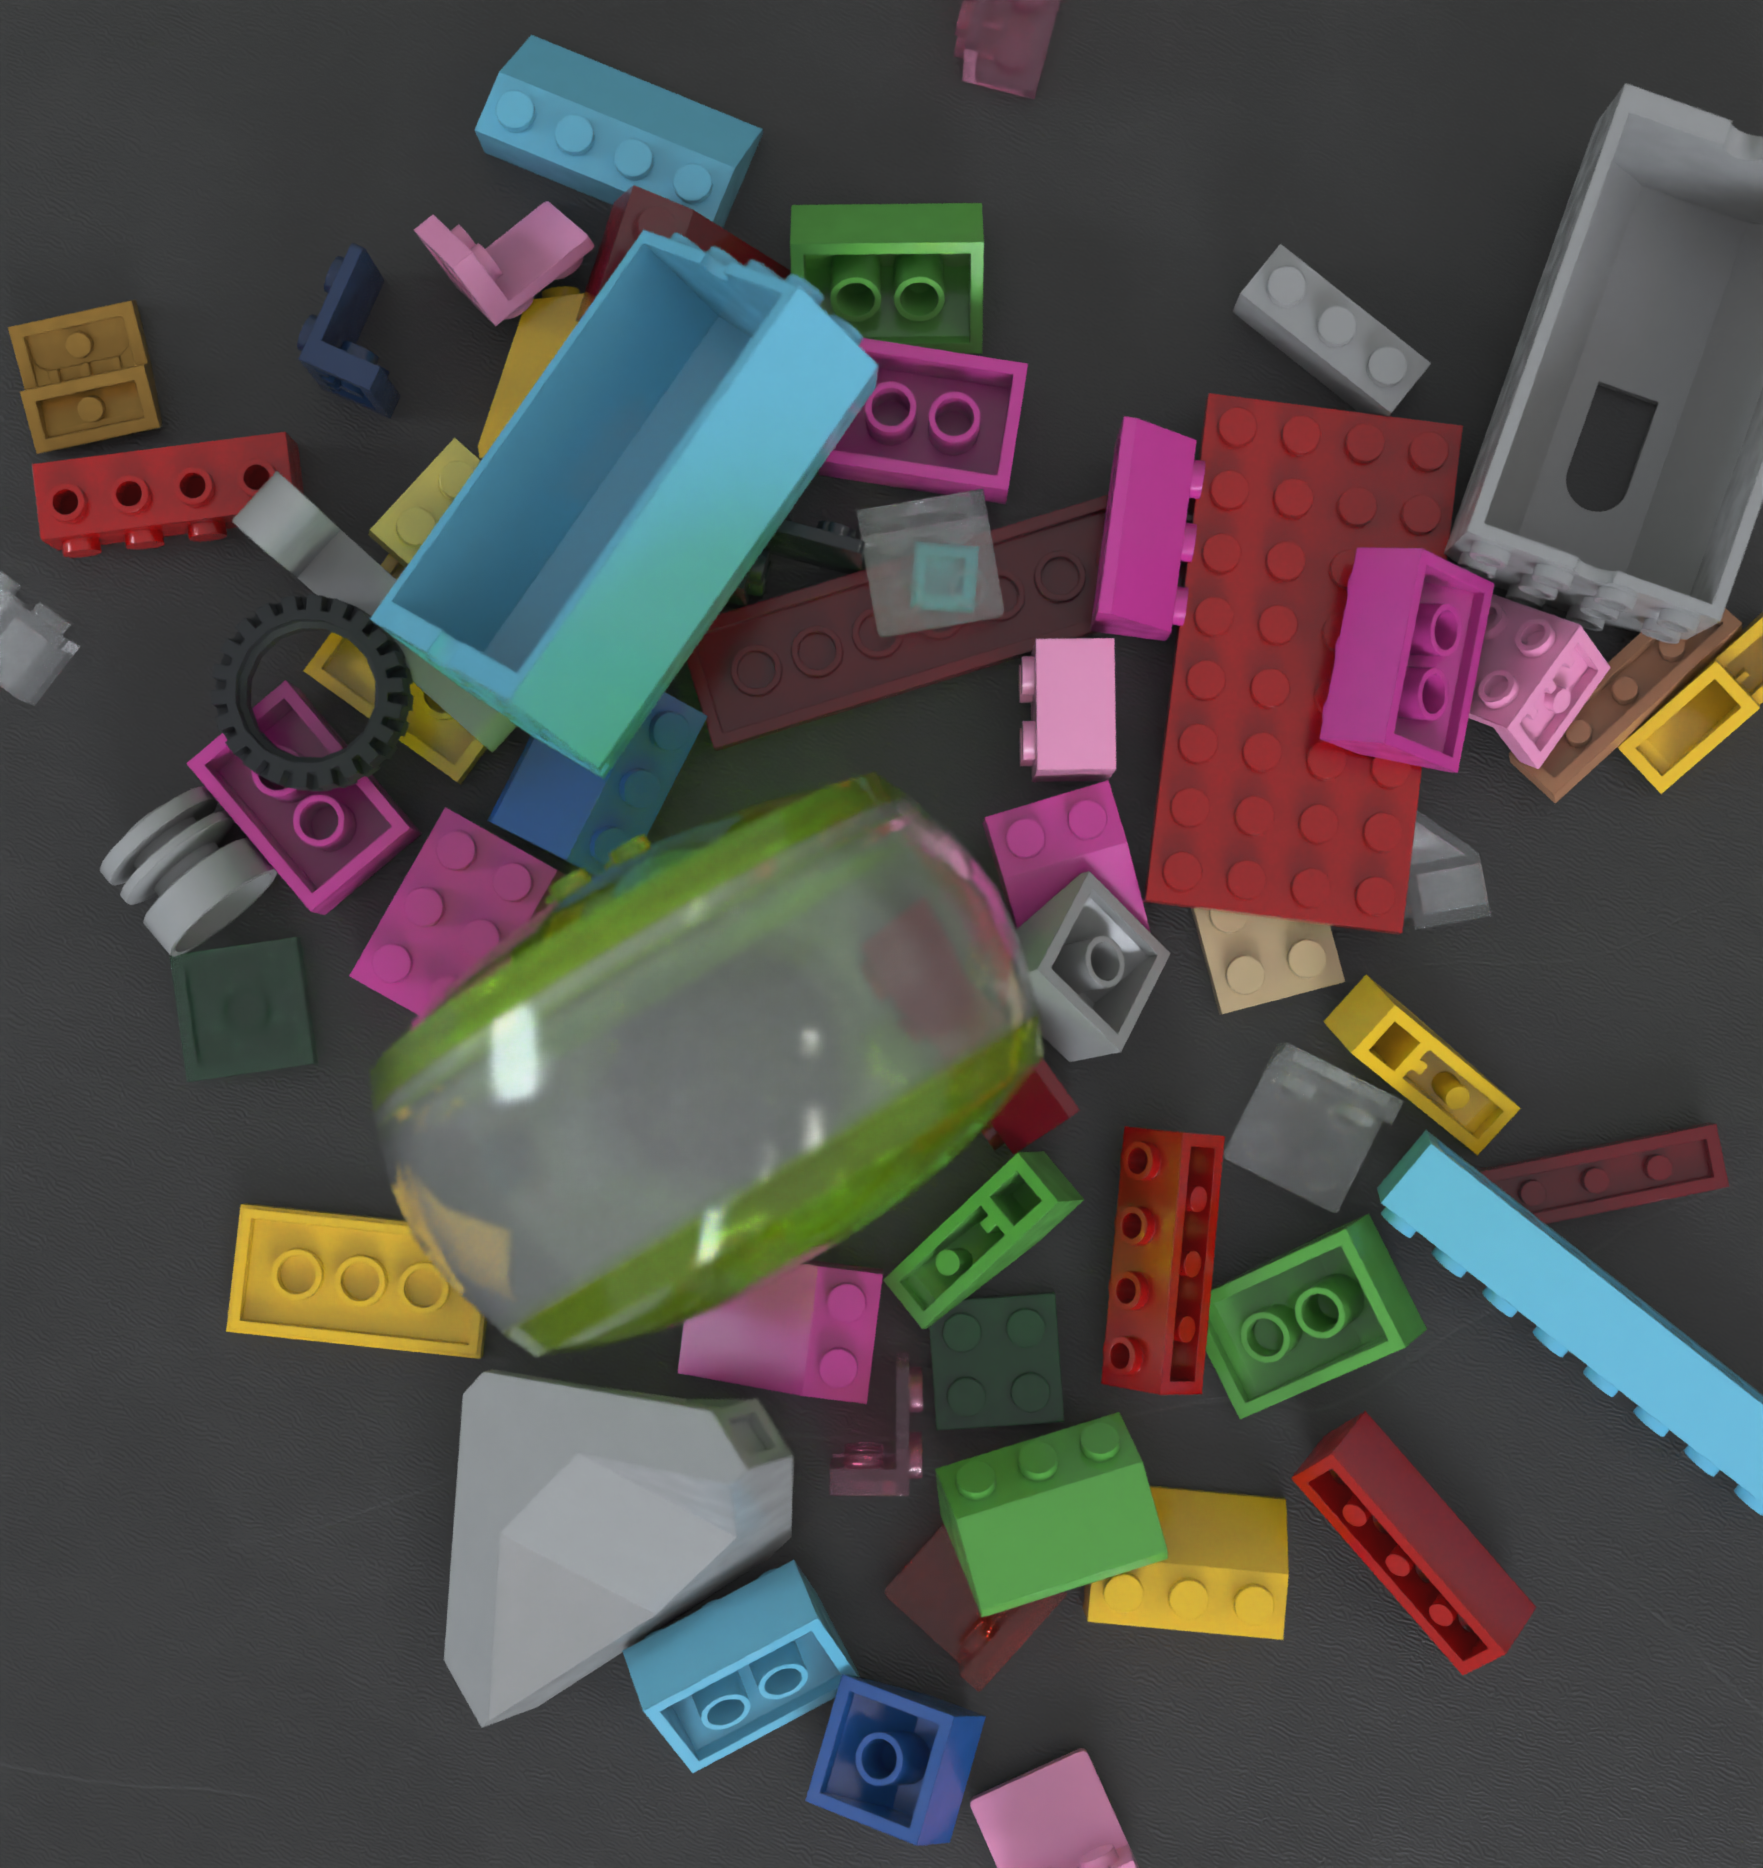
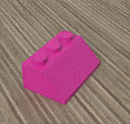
M1124 416L1114 447L1090 631L1166 641L1171 633L1172 625L1183 626L1189 588L1177 586L1180 562H1192L1197 533V524L1186 523L1189 498L1200 499L1205 473V461L1194 459L1197 440L1138 418Z
M1357 547L1353 571L1347 585L1348 596L1341 632L1335 645V662L1328 698L1323 707V723L1319 739L1357 754L1458 773L1494 583L1422 548Z

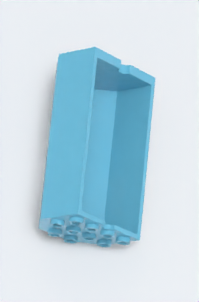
M643 230L370 620L456 685L509 718L510 722L604 779L875 390L878 365L859 346L863 340L862 335L843 319L835 315H828L820 307L824 300L822 294L807 281L796 275L790 274L785 281L757 261L750 260L744 266L728 253L715 246H711L708 252H705L681 234L673 233L669 239Z

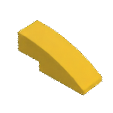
M1763 612L1749 623L1734 641L1617 747L1660 794L1760 709V705L1763 703Z

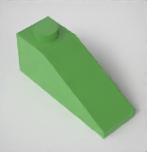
M1044 1151L1018 1152L886 1276L883 1281L922 1329H927L1042 1240L1084 1198Z

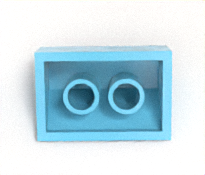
M795 1560L763 1573L751 1583L720 1599L708 1602L700 1610L664 1629L650 1633L642 1641L622 1651L643 1712L692 1773L836 1697L842 1674L860 1677L818 1594Z

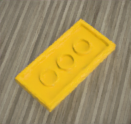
M248 1203L241 1204L226 1332L481 1359L484 1352L497 1230Z

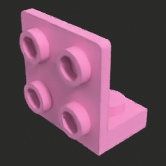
M549 201L542 203L486 249L479 243L475 244L459 224L450 231L434 214L414 229V232L456 288L495 326L505 319L515 318L526 311L532 304L534 296L553 280L563 279L575 272L582 264L584 256L595 246L583 230Z
M1492 594L1468 718L1493 727L1519 762L1539 769L1611 667L1580 624Z
M1079 1748L975 1795L970 1800V1807L997 1868H1139L1091 1758L1084 1748Z

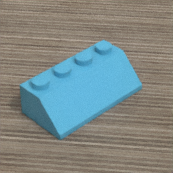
M531 35L499 71L475 127V133L484 153L611 205L630 187L635 185L693 209L723 228L760 142L763 129Z

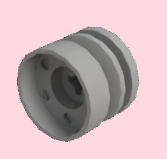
M205 786L190 789L144 816L112 848L102 861L99 870L112 885L116 886L125 883L120 896L129 905L144 902L156 895L159 896L146 913L143 923L173 957L192 950L224 929L265 892L277 874L273 866L247 837L233 841L221 848L218 847L231 831L234 820L225 810L213 813L218 801Z

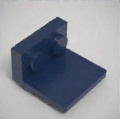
M352 243L345 258L337 256L328 270L324 283V291L328 295L319 315L311 314L301 329L297 343V349L301 351L298 359L322 389L391 419L401 396L388 378L390 372L377 364L379 357L376 354L356 344L383 286L384 278L367 250L362 246Z

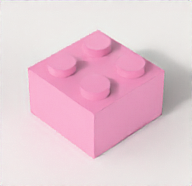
M1115 638L1036 639L1031 656H1022L1021 665H1019V703H1031V721H1022V728L1019 730L1020 766H1032V782L1109 780L1116 770Z

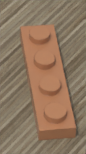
M1725 608L1720 622L1687 640L1680 639L1677 644L1658 641L1641 632L1608 662L1611 668L1539 769L1519 762L1512 751L1509 752L1510 762L1556 804L1742 633V622Z

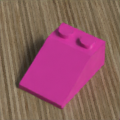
M1109 780L984 818V830L1015 930L1078 875L1090 871L1151 933L1128 842Z
M694 1245L678 1373L800 1396L867 1404L883 1269Z

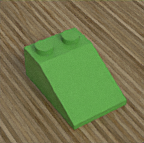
M1368 1213L1212 1288L1206 1352L1239 1419H1242L1406 1348L1424 1333L1427 1328Z

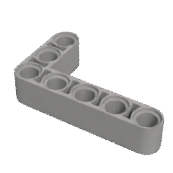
M277 471L232 520L256 544L295 575L316 595L335 598L365 611L370 616L374 614L397 581ZM392 636L406 657L404 661L410 669L412 681L493 753L516 728V725L510 722L509 718L456 685Z

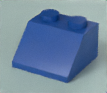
M842 1674L805 1801L916 1846L950 1843L986 1716L931 1695L849 1674Z

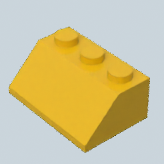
M1150 1486L1168 1550V1559L1085 1585L1083 1610L1087 1622L1283 1640L1289 1578L1286 1499Z

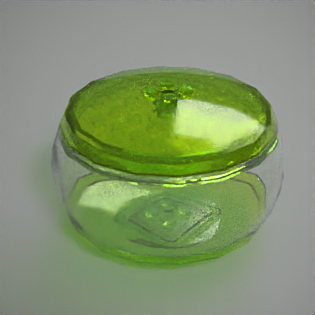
M871 772L815 785L730 811L685 829L653 845L650 844L646 835L642 834L609 854L611 861L604 865L605 870L593 878H590L585 868L569 874L548 889L551 895L545 898V902L548 905L546 908L536 913L471 964L424 1009L370 1069L373 1113L390 1185L413 1238L454 1289L502 1333L536 1357L603 1347L666 1330L727 1306L794 1269L875 1220L922 1188L964 1152L1005 1108L1043 1057L1039 1013L1021 942L998 890L958 840L910 796L877 773Z

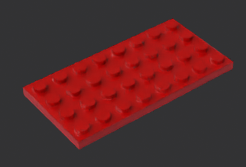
M1208 394L1205 403L1198 459L1205 461L1204 481L1200 499H1193L1191 523L1197 524V533L1192 562L1185 563L1183 587L1189 588L1184 624L1183 626L1178 625L1143 902L1397 935L1403 933L1422 767L1357 754L1319 739L1323 723L1322 712L1328 698L1335 662V645L1341 632L1348 596L1347 585L1353 571L1357 547L1422 548L1447 560L1448 555L1444 554L1451 531L1463 426Z

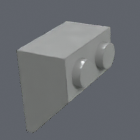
M1088 871L1078 875L1012 933L987 981L1069 1062L1122 1051L1171 953Z

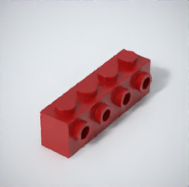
M287 432L32 464L40 539L56 550H62L64 557L71 558L98 555L102 553L101 545L125 542L127 549L141 550L163 546L165 544L164 537L188 534L190 541L198 542L226 538L227 529L238 527L232 520L276 471L304 495L298 444Z
M1124 1126L1123 1147L1120 1155L1121 1169L1117 1213L1114 1221L1115 1235L1112 1268L1108 1288L1109 1301L1106 1335L1103 1346L1101 1384L1159 1395L1202 1394L1225 1136Z
M1366 1411L1326 1434L1291 1479L1462 1675L1507 1654L1537 1608Z

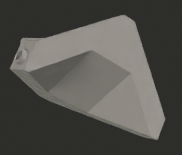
M494 1369L484 1371L463 1393L444 1662L482 1728L540 1706L621 1654L623 1650L638 1643L650 1633L663 1627L770 1558L792 1537L793 1455L757 1398L751 1400L683 1399L582 1385Z

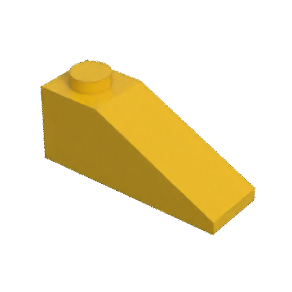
M1367 974L1323 1021L1351 1054L1476 1155L1489 1144L1521 1109L1415 1014Z

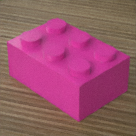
M863 338L859 346L878 365L876 388L818 470L819 475L1006 504L1028 363Z
M286 680L252 708L260 730L277 748L294 756L324 757L348 746L301 689ZM223 733L186 763L310 912L326 915L422 834L373 775L362 777L357 780L358 783L351 786L334 788L331 791H305L284 787L265 779L245 766L243 761L229 749L225 743L228 740Z
M445 807L357 961L350 977L462 1040H473L566 875Z

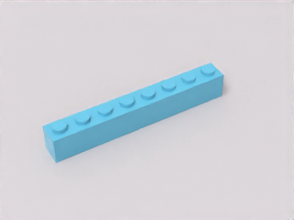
M1425 1130L1377 1187L1380 1201L1385 1206L1381 1215L1405 1236L1411 1238L1417 1231L1436 1247L1431 1252L1432 1255L1454 1275L1462 1278L1468 1271L1485 1284L1486 1288L1482 1291V1294L1502 1313L1512 1318L1519 1311L1537 1325L1532 1333L1553 1353L1563 1357L1570 1351L1588 1365L1583 1370L1584 1375L1604 1393L1614 1397L1618 1391H1621L1638 1405L1633 1410L1634 1414L1652 1431L1662 1437L1669 1430L1688 1444L1683 1450L1684 1453L1703 1471L1714 1477L1721 1470L1738 1483L1734 1489L1737 1496L1755 1512L1763 1516V1395L1439 1139Z

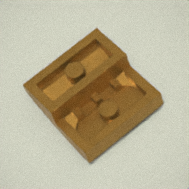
M136 300L8 327L25 390L20 391L37 454L162 427L155 380Z

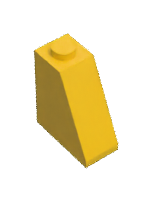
M563 286L546 289L542 292V298L533 299L529 308L522 313L478 444L480 460L483 459L578 324L576 318L584 293L580 294L578 288Z

